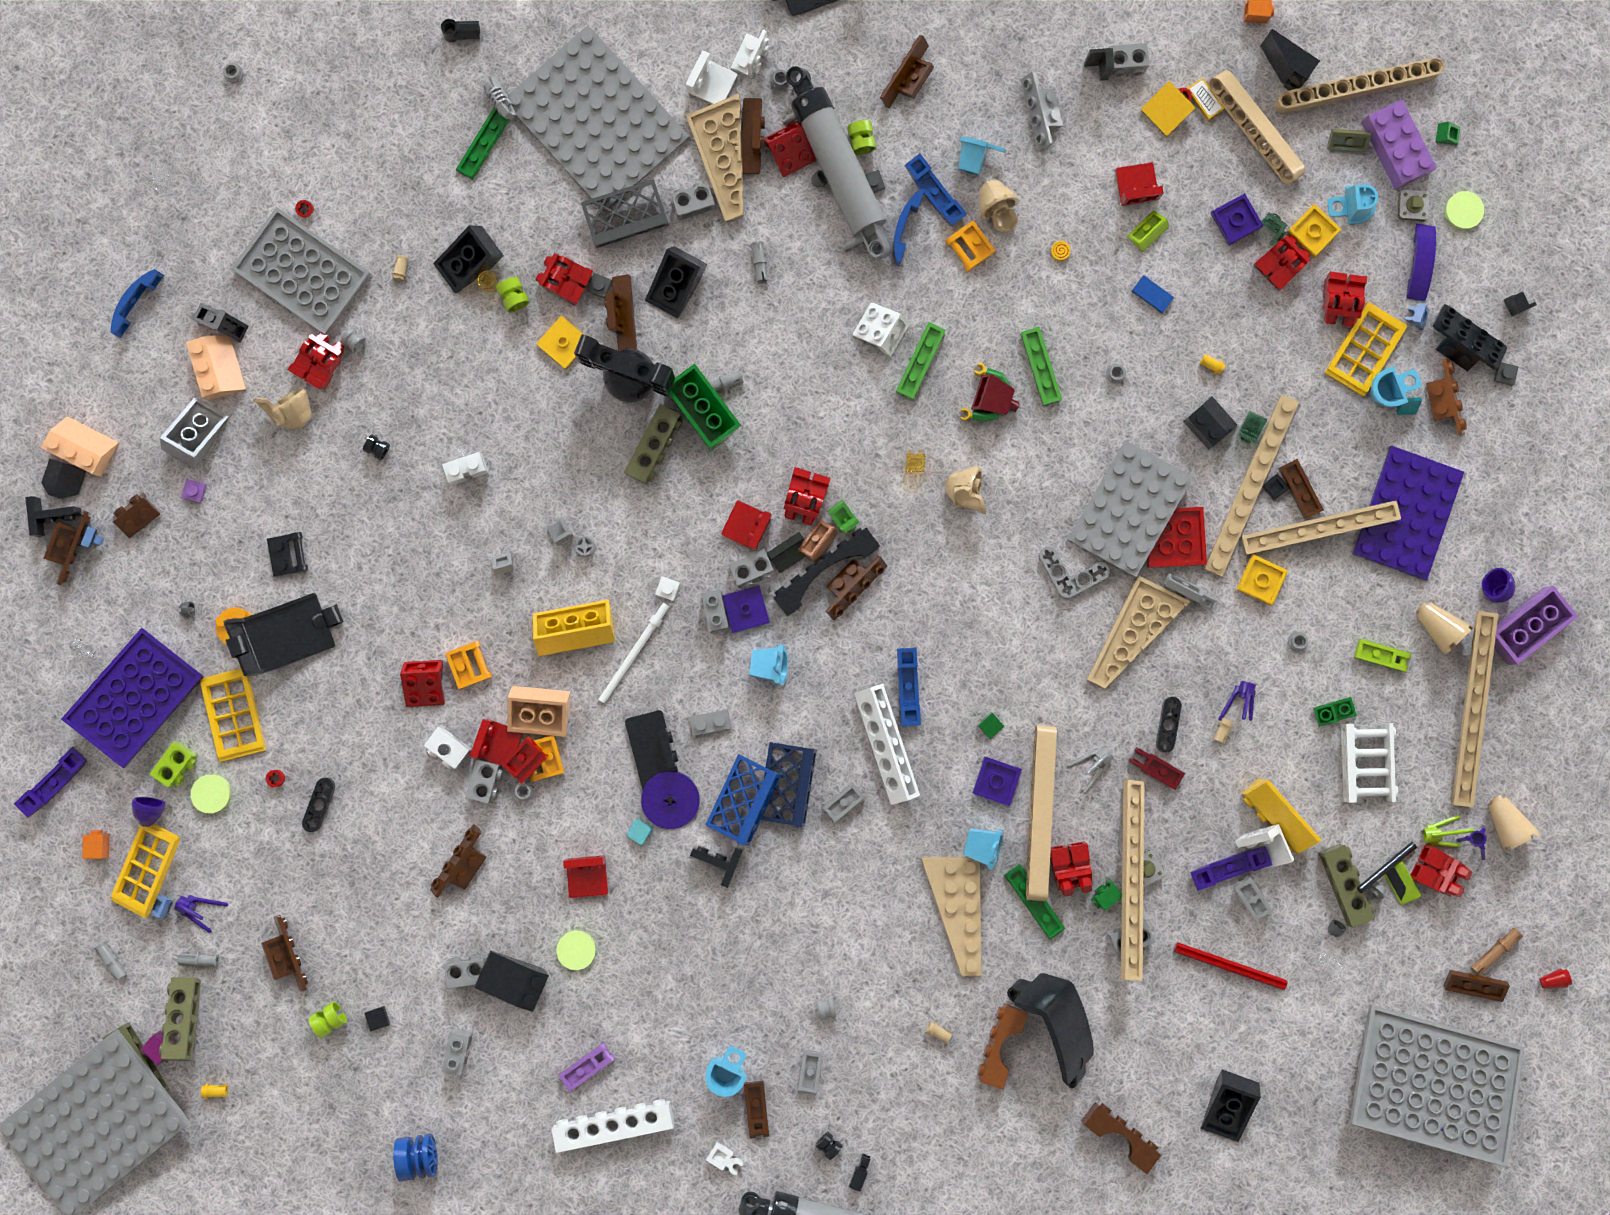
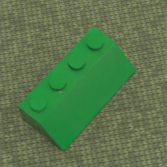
M695 363L675 377L669 393L670 398L709 450L713 451L741 427V424Z

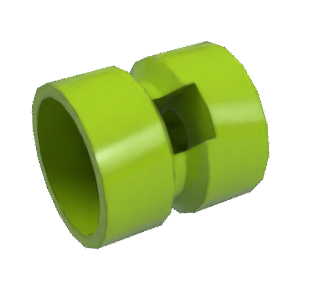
M859 120L847 126L849 138L852 139L850 144L855 155L871 153L876 150L875 138L871 136L873 128L870 120Z
M518 277L505 279L496 286L500 298H504L503 304L508 313L516 312L530 303L526 292L522 291L523 286Z
M335 1001L325 1006L323 1012L319 1010L308 1019L312 1030L319 1038H324L333 1032V1028L338 1029L347 1023L343 1010L336 1013L341 1007Z

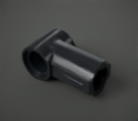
M445 19L441 23L443 36L448 42L480 39L479 21ZM450 28L455 29L453 33L446 32Z

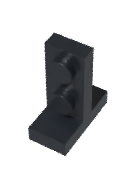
M200 303L192 319L241 343L249 327L228 313L216 310L203 303Z
M35 496L25 497L29 536H45L44 524L56 523V519L63 518V521L76 520L75 517L82 516L81 508L71 506L42 510L41 498Z
M698 845V848L693 847L690 856L726 870L721 886L728 888L743 850L736 847L731 860L728 861L727 856L716 853V855L708 853L709 849Z

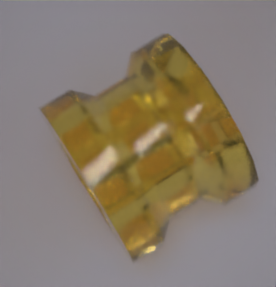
M487 270L478 275L477 283L483 291L489 293L496 290V286L499 283L493 272Z

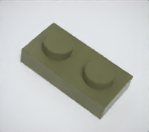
M1331 129L1327 148L1328 150L1366 152L1371 133L1370 131Z

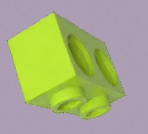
M172 742L149 775L167 788L179 786L185 778L183 776L187 770H191L196 764L195 758L198 755L180 742ZM180 753L184 755L182 763L178 759ZM168 769L173 773L170 779L167 777Z

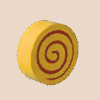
M1064 241L1055 242L1051 248V256L1056 261H1064L1070 254V246Z

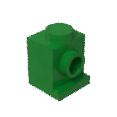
M1110 879L1106 880V886L1102 884L1095 889L1094 892L1096 894L1091 899L1098 909L1101 907L1105 911L1122 898V893Z

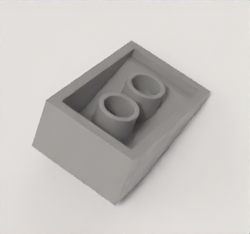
M195 397L160 437L161 450L195 469L205 458L229 416Z

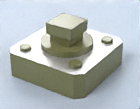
M1402 190L1398 194V218L1400 220L1425 221L1428 218L1429 193L1427 191Z
M1151 850L1144 852L1143 887L1165 875L1154 851Z

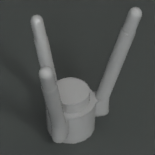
M1102 747L1100 750L1096 748L1067 765L1072 767L1095 756L1093 758L1095 764L1085 774L1089 775L1098 766L1101 768L1083 791L1084 794L1091 789L1100 775L1110 765V761L1114 759L1113 755L1105 747Z

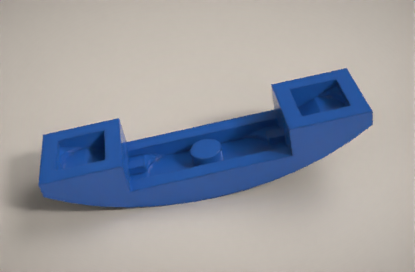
M920 153L904 165L918 188L924 190L925 197L948 224L953 226L967 215L958 201L950 196L931 171L932 168Z
M923 189L917 191L910 198L898 219L893 242V254L897 266H900L906 244L900 242L909 212H918L924 194Z
M156 269L151 270L139 277L125 291L112 317V334L119 338L123 336L132 323L126 319L127 315L147 287L153 291L164 277L162 273Z
M917 647L897 648L901 726L921 725Z

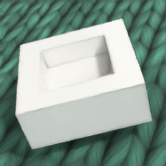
M661 577L655 595L674 601L680 583Z

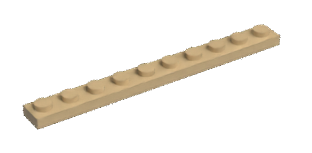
M1283 394L1279 396L1208 557L1207 565L1204 566V570L1220 577L1223 576L1299 404L1298 401Z
M1476 611L1452 796V804L1457 806L1474 807L1498 613Z
M1134 780L1123 781L1121 980L1142 981L1144 781Z

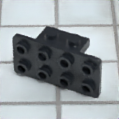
M1446 304L1441 307L1433 323V328L1446 338L1438 345L1436 350L1467 372L1479 360L1493 370L1498 369L1506 353L1507 346L1490 335L1486 330L1474 324L1470 319L1458 313L1453 307Z
M657 710L627 718L625 725L642 790L646 783L656 774L665 771L678 772L676 762L679 759L676 750L673 751L671 743L674 740L672 732L667 730L663 712Z

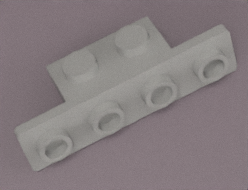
M1030 72L1021 79L1037 149L1038 151H1043L1053 144L1049 129L1060 128L1063 126L1054 89H1040L1036 72Z

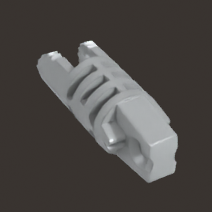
M492 75L489 80L493 88L488 84H485L483 88L498 113L506 119L513 120L516 113L512 102L498 78Z

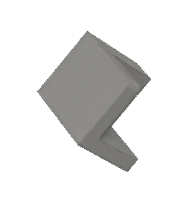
M563 517L559 518V521L547 527L556 545L574 536Z

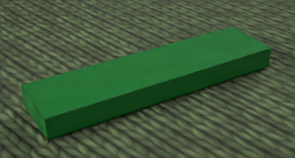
M495 106L456 168V171L471 180L475 178L510 120L500 115Z
M1020 864L1004 874L1049 940L1066 929L1047 901L1026 900L1027 873Z

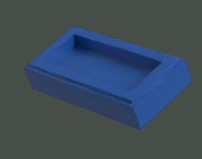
M1145 275L1141 277L1132 289L1134 294L1161 314L1174 299L1172 295Z

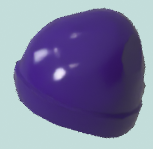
M1504 568L1490 570L1482 580L1483 593L1491 602H1506L1515 593V580L1512 574Z
M135 797L131 803L133 816L143 827L152 826L161 817L165 809V801L152 797Z

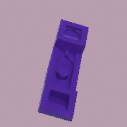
M1416 223L1413 242L1415 243L1406 298L1426 301L1435 263L1436 227Z
M71 747L58 760L59 763L34 788L27 790L14 803L27 818L53 799L87 762L74 747Z
M1262 846L1195 869L1190 873L1195 887L1199 891L1249 871H1257L1271 866L1272 862L1266 846Z

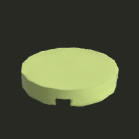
M1461 191L1454 194L1447 201L1444 208L1445 217L1451 223L1450 225L1459 230H1468L1475 227L1484 215L1482 200L1476 194L1469 191Z
M219 775L200 777L191 788L193 805L204 813L222 811L231 799L229 783Z
M574 930L561 937L557 944L556 953L558 960L564 967L570 970H580L591 964L595 957L596 946L589 934Z

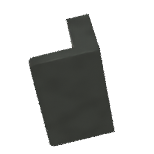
M1113 48L1090 49L1084 61V67L1099 66L1100 81L1108 80L1114 69Z
M800 532L767 552L768 557L779 573H782L806 557L797 550L804 541Z

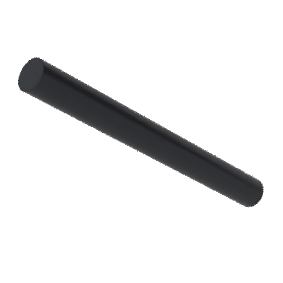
M1410 842L1361 883L1357 890L1360 893H1364L1417 848L1416 844Z

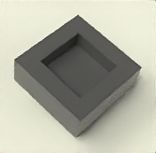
M879 170L865 174L873 193L885 189Z
M593 273L587 292L605 298V292H608L612 280Z
M1501 362L1499 368L1496 369L1494 382L1510 386L1515 385L1519 366Z

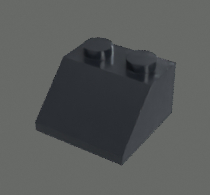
M1213 396L1183 421L1208 450L1219 443L1238 425Z

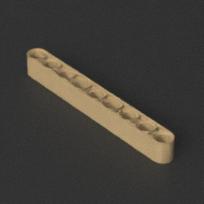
M1431 58L1285 91L1275 101L1274 108L1278 113L1286 114L1432 81L1444 70V63L1439 58ZM1411 71L1415 72L1417 76L1412 75ZM1374 79L1378 80L1380 85L1376 84ZM1356 84H1359L1362 89L1357 88ZM1337 88H1341L1343 93H1340ZM1318 92H1322L1325 97H1321ZM1300 96L1305 97L1307 102L1302 101ZM1281 100L1286 101L1288 106L1283 105Z
M1036 725L1035 731H1037V736L1034 737L1026 900L1047 901L1057 729L1056 726Z

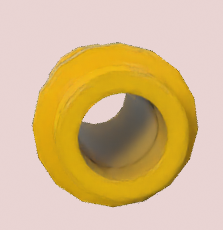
M1206 353L1199 365L1212 370L1215 375H1220L1226 366L1222 360L1220 362Z
M206 1083V1085L201 1087V1097L209 1099V1097L226 1098L228 1095V1085H210V1083Z

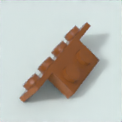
M1442 359L1446 378L1426 383L1434 421L1454 417L1458 435H1465L1464 430H1467L1465 418L1462 419L1460 411H1463V405L1461 400L1457 399L1456 392H1459L1457 381H1454L1452 376L1455 373L1454 364L1449 362L1448 359Z

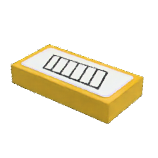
M1203 78L1187 88L1192 94V100L1208 121L1225 109Z

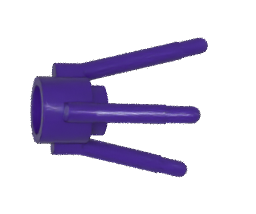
M1241 681L1240 686L1235 685L1234 692L1218 720H1222L1239 693V697L1245 699L1242 720L1246 719L1249 706V720L1252 721L1256 685Z
M1482 826L1480 831H1474L1470 836L1456 839L1457 842L1469 841L1472 846L1479 847L1481 859L1485 860L1486 848L1484 844L1487 841L1485 826Z
M189 895L187 898L181 896L177 900L174 910L180 912L181 915L187 917L208 933H211L212 930L198 920H203V916L195 912L196 904L194 902L228 906L226 902L198 898Z

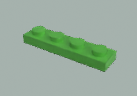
M928 322L896 389V393L911 400L914 399L943 338L945 329Z
M1040 327L1021 332L1020 335L1042 406L1061 401L1062 397Z

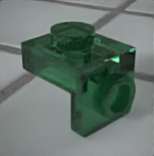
M1268 212L1261 222L1275 233L1269 242L1273 245L1276 241L1279 242L1286 234L1284 230L1288 225L1277 214Z
M1249 410L1238 431L1239 436H1241L1240 439L1247 443H1257L1258 436L1264 428L1267 418Z

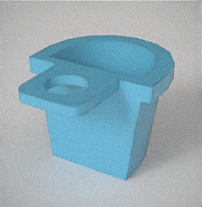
M961 136L959 142L962 144L958 169L980 176L988 149L1006 153L1007 150L988 144L985 141Z
M1371 185L1346 186V196L1331 197L1327 200L1330 216L1348 215L1349 225L1360 224L1373 216L1378 201V193ZM1335 201L1343 204V209L1340 212L1332 209V204Z
M1394 366L1381 371L1372 381L1369 392L1370 398L1376 404L1390 408L1408 403L1405 393L1418 389L1422 385L1417 371L1413 369L1397 375ZM1406 376H1412L1415 379L1413 386L1405 384Z
M778 645V648L752 650L749 675L755 678L774 681L776 685H784L788 673V652L786 647Z
M971 828L968 833L964 855L988 865V869L993 870L1000 854L1004 830L988 831Z
M729 1046L723 1058L718 1056L715 1059H711L705 1075L706 1084L710 1091L722 1097L733 1096L740 1091L748 1076L744 1073L743 1067H741L746 1057L744 1051ZM731 1053H737L740 1060L735 1064L728 1060V1056Z

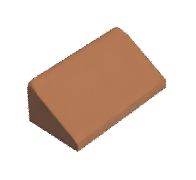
M819 520L797 550L812 562L817 563L829 548L838 532L833 526Z

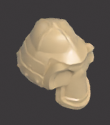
M998 180L986 181L979 191V215H981L980 217L983 220L992 218L994 228L997 231L1009 232L1016 227L1018 222V216L1012 208L1018 205L1019 198L1013 191L1004 186L1002 182Z
M304 388L294 393L286 394L275 405L267 398L253 399L266 412L270 420L277 423L275 426L294 430L304 427L311 419L307 390Z
M976 465L952 473L945 482V489L955 507H965L986 514L982 495H979L982 486V469Z

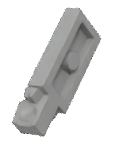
M1170 572L1167 573L1164 585L1168 590L1174 593L1179 592L1187 600H1195L1199 602L1202 608L1211 610L1216 602L1215 597L1203 592L1202 588Z

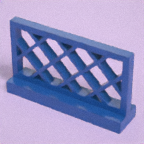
M738 754L706 822V826L736 840L737 843L743 846H749L782 774ZM741 760L748 764L750 771L740 774L738 766ZM758 770L767 773L764 780L757 782L754 774ZM751 773L754 784L745 787L742 776ZM738 778L741 789L732 792L731 781ZM755 787L757 795L754 799L749 800L746 790ZM742 791L746 802L736 805L733 794ZM730 796L733 806L724 809L722 801L725 797ZM747 804L749 812L747 816L741 818L738 807ZM734 809L737 820L728 823L725 812ZM722 813L725 824L721 826L713 824L715 816ZM739 823L741 830L738 836L732 834L729 825Z

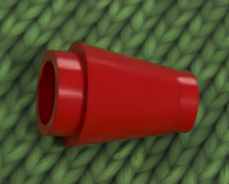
M1560 968L1539 978L1543 990L1568 988V985H1572V979L1567 969L1562 970Z

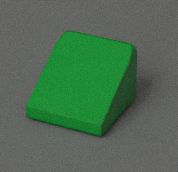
M1449 121L1439 123L1435 142L1458 146L1460 127Z
M992 712L977 725L990 740L1004 727Z

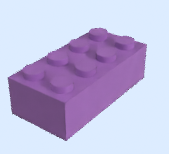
M1403 99L1368 115L1361 122L1365 131H1370V141L1395 190L1430 174L1437 168Z
M1555 586L1543 587L1497 623L1494 648L1508 665L1519 664L1575 620L1578 615Z

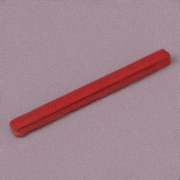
M1179 942L1174 947V952L1281 990H1285L1288 981L1283 978Z

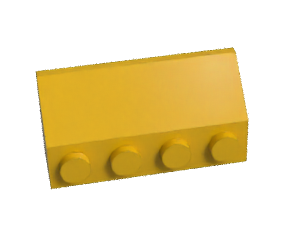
M609 599L533 613V640L538 656L615 642V630Z
M1258 778L1241 793L1245 797L1243 802L1249 808L1253 807L1258 812L1256 816L1261 822H1267L1269 826L1279 824L1291 852L1299 854L1321 841V838L1269 780Z

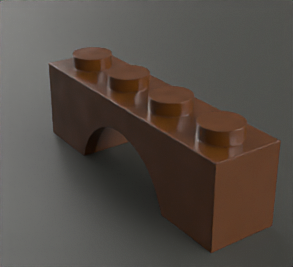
M1095 1102L1081 1120L1082 1123L1099 1137L1108 1133H1118L1126 1137L1130 1148L1129 1160L1144 1173L1148 1174L1162 1156L1157 1151L1159 1147L1151 1140H1148V1142L1141 1138L1143 1134L1136 1128L1129 1129L1126 1126L1127 1122L1119 1115L1115 1118L1110 1114L1112 1110L1104 1103L1099 1105Z

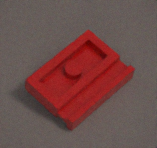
M528 736L501 765L514 778H517L520 784H523L549 756Z

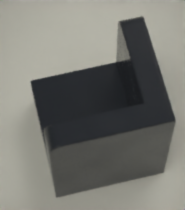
M1523 291L1504 299L1511 317L1537 305L1536 302L1529 304Z

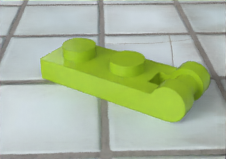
M1358 639L1353 658L1407 673L1408 666L1406 665L1412 654L1364 639ZM1397 656L1400 657L1399 663H1395Z

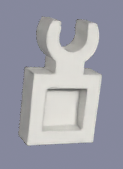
M719 1142L715 1143L706 1158V1161L722 1171L727 1166L733 1175L738 1173L733 1168V1165H743L741 1159L732 1158V1150Z

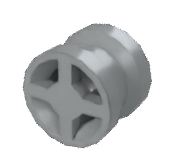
M351 328L342 336L340 342L344 346L347 345L352 353H355L365 343L366 339L363 336H359L357 331Z
M580 537L575 542V550L581 556L588 557L595 552V543L589 537Z
M828 998L824 1002L822 1000L817 1001L821 1021L827 1017H837L833 998Z

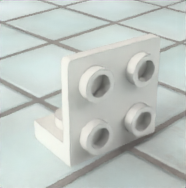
M763 30L759 39L746 34L733 61L731 70L749 78H752L754 73L758 74L761 68V63L759 62L762 56L766 57L769 46H767L769 42L767 31Z
M702 51L686 82L687 92L710 104H715L727 98L737 78V73L710 60V53Z
M870 303L853 332V336L877 346L884 354L891 357L910 324L900 313L875 303Z
M1279 824L1247 832L1235 840L1238 848L1246 846L1247 849H1255L1266 846L1272 865L1262 869L1294 861Z

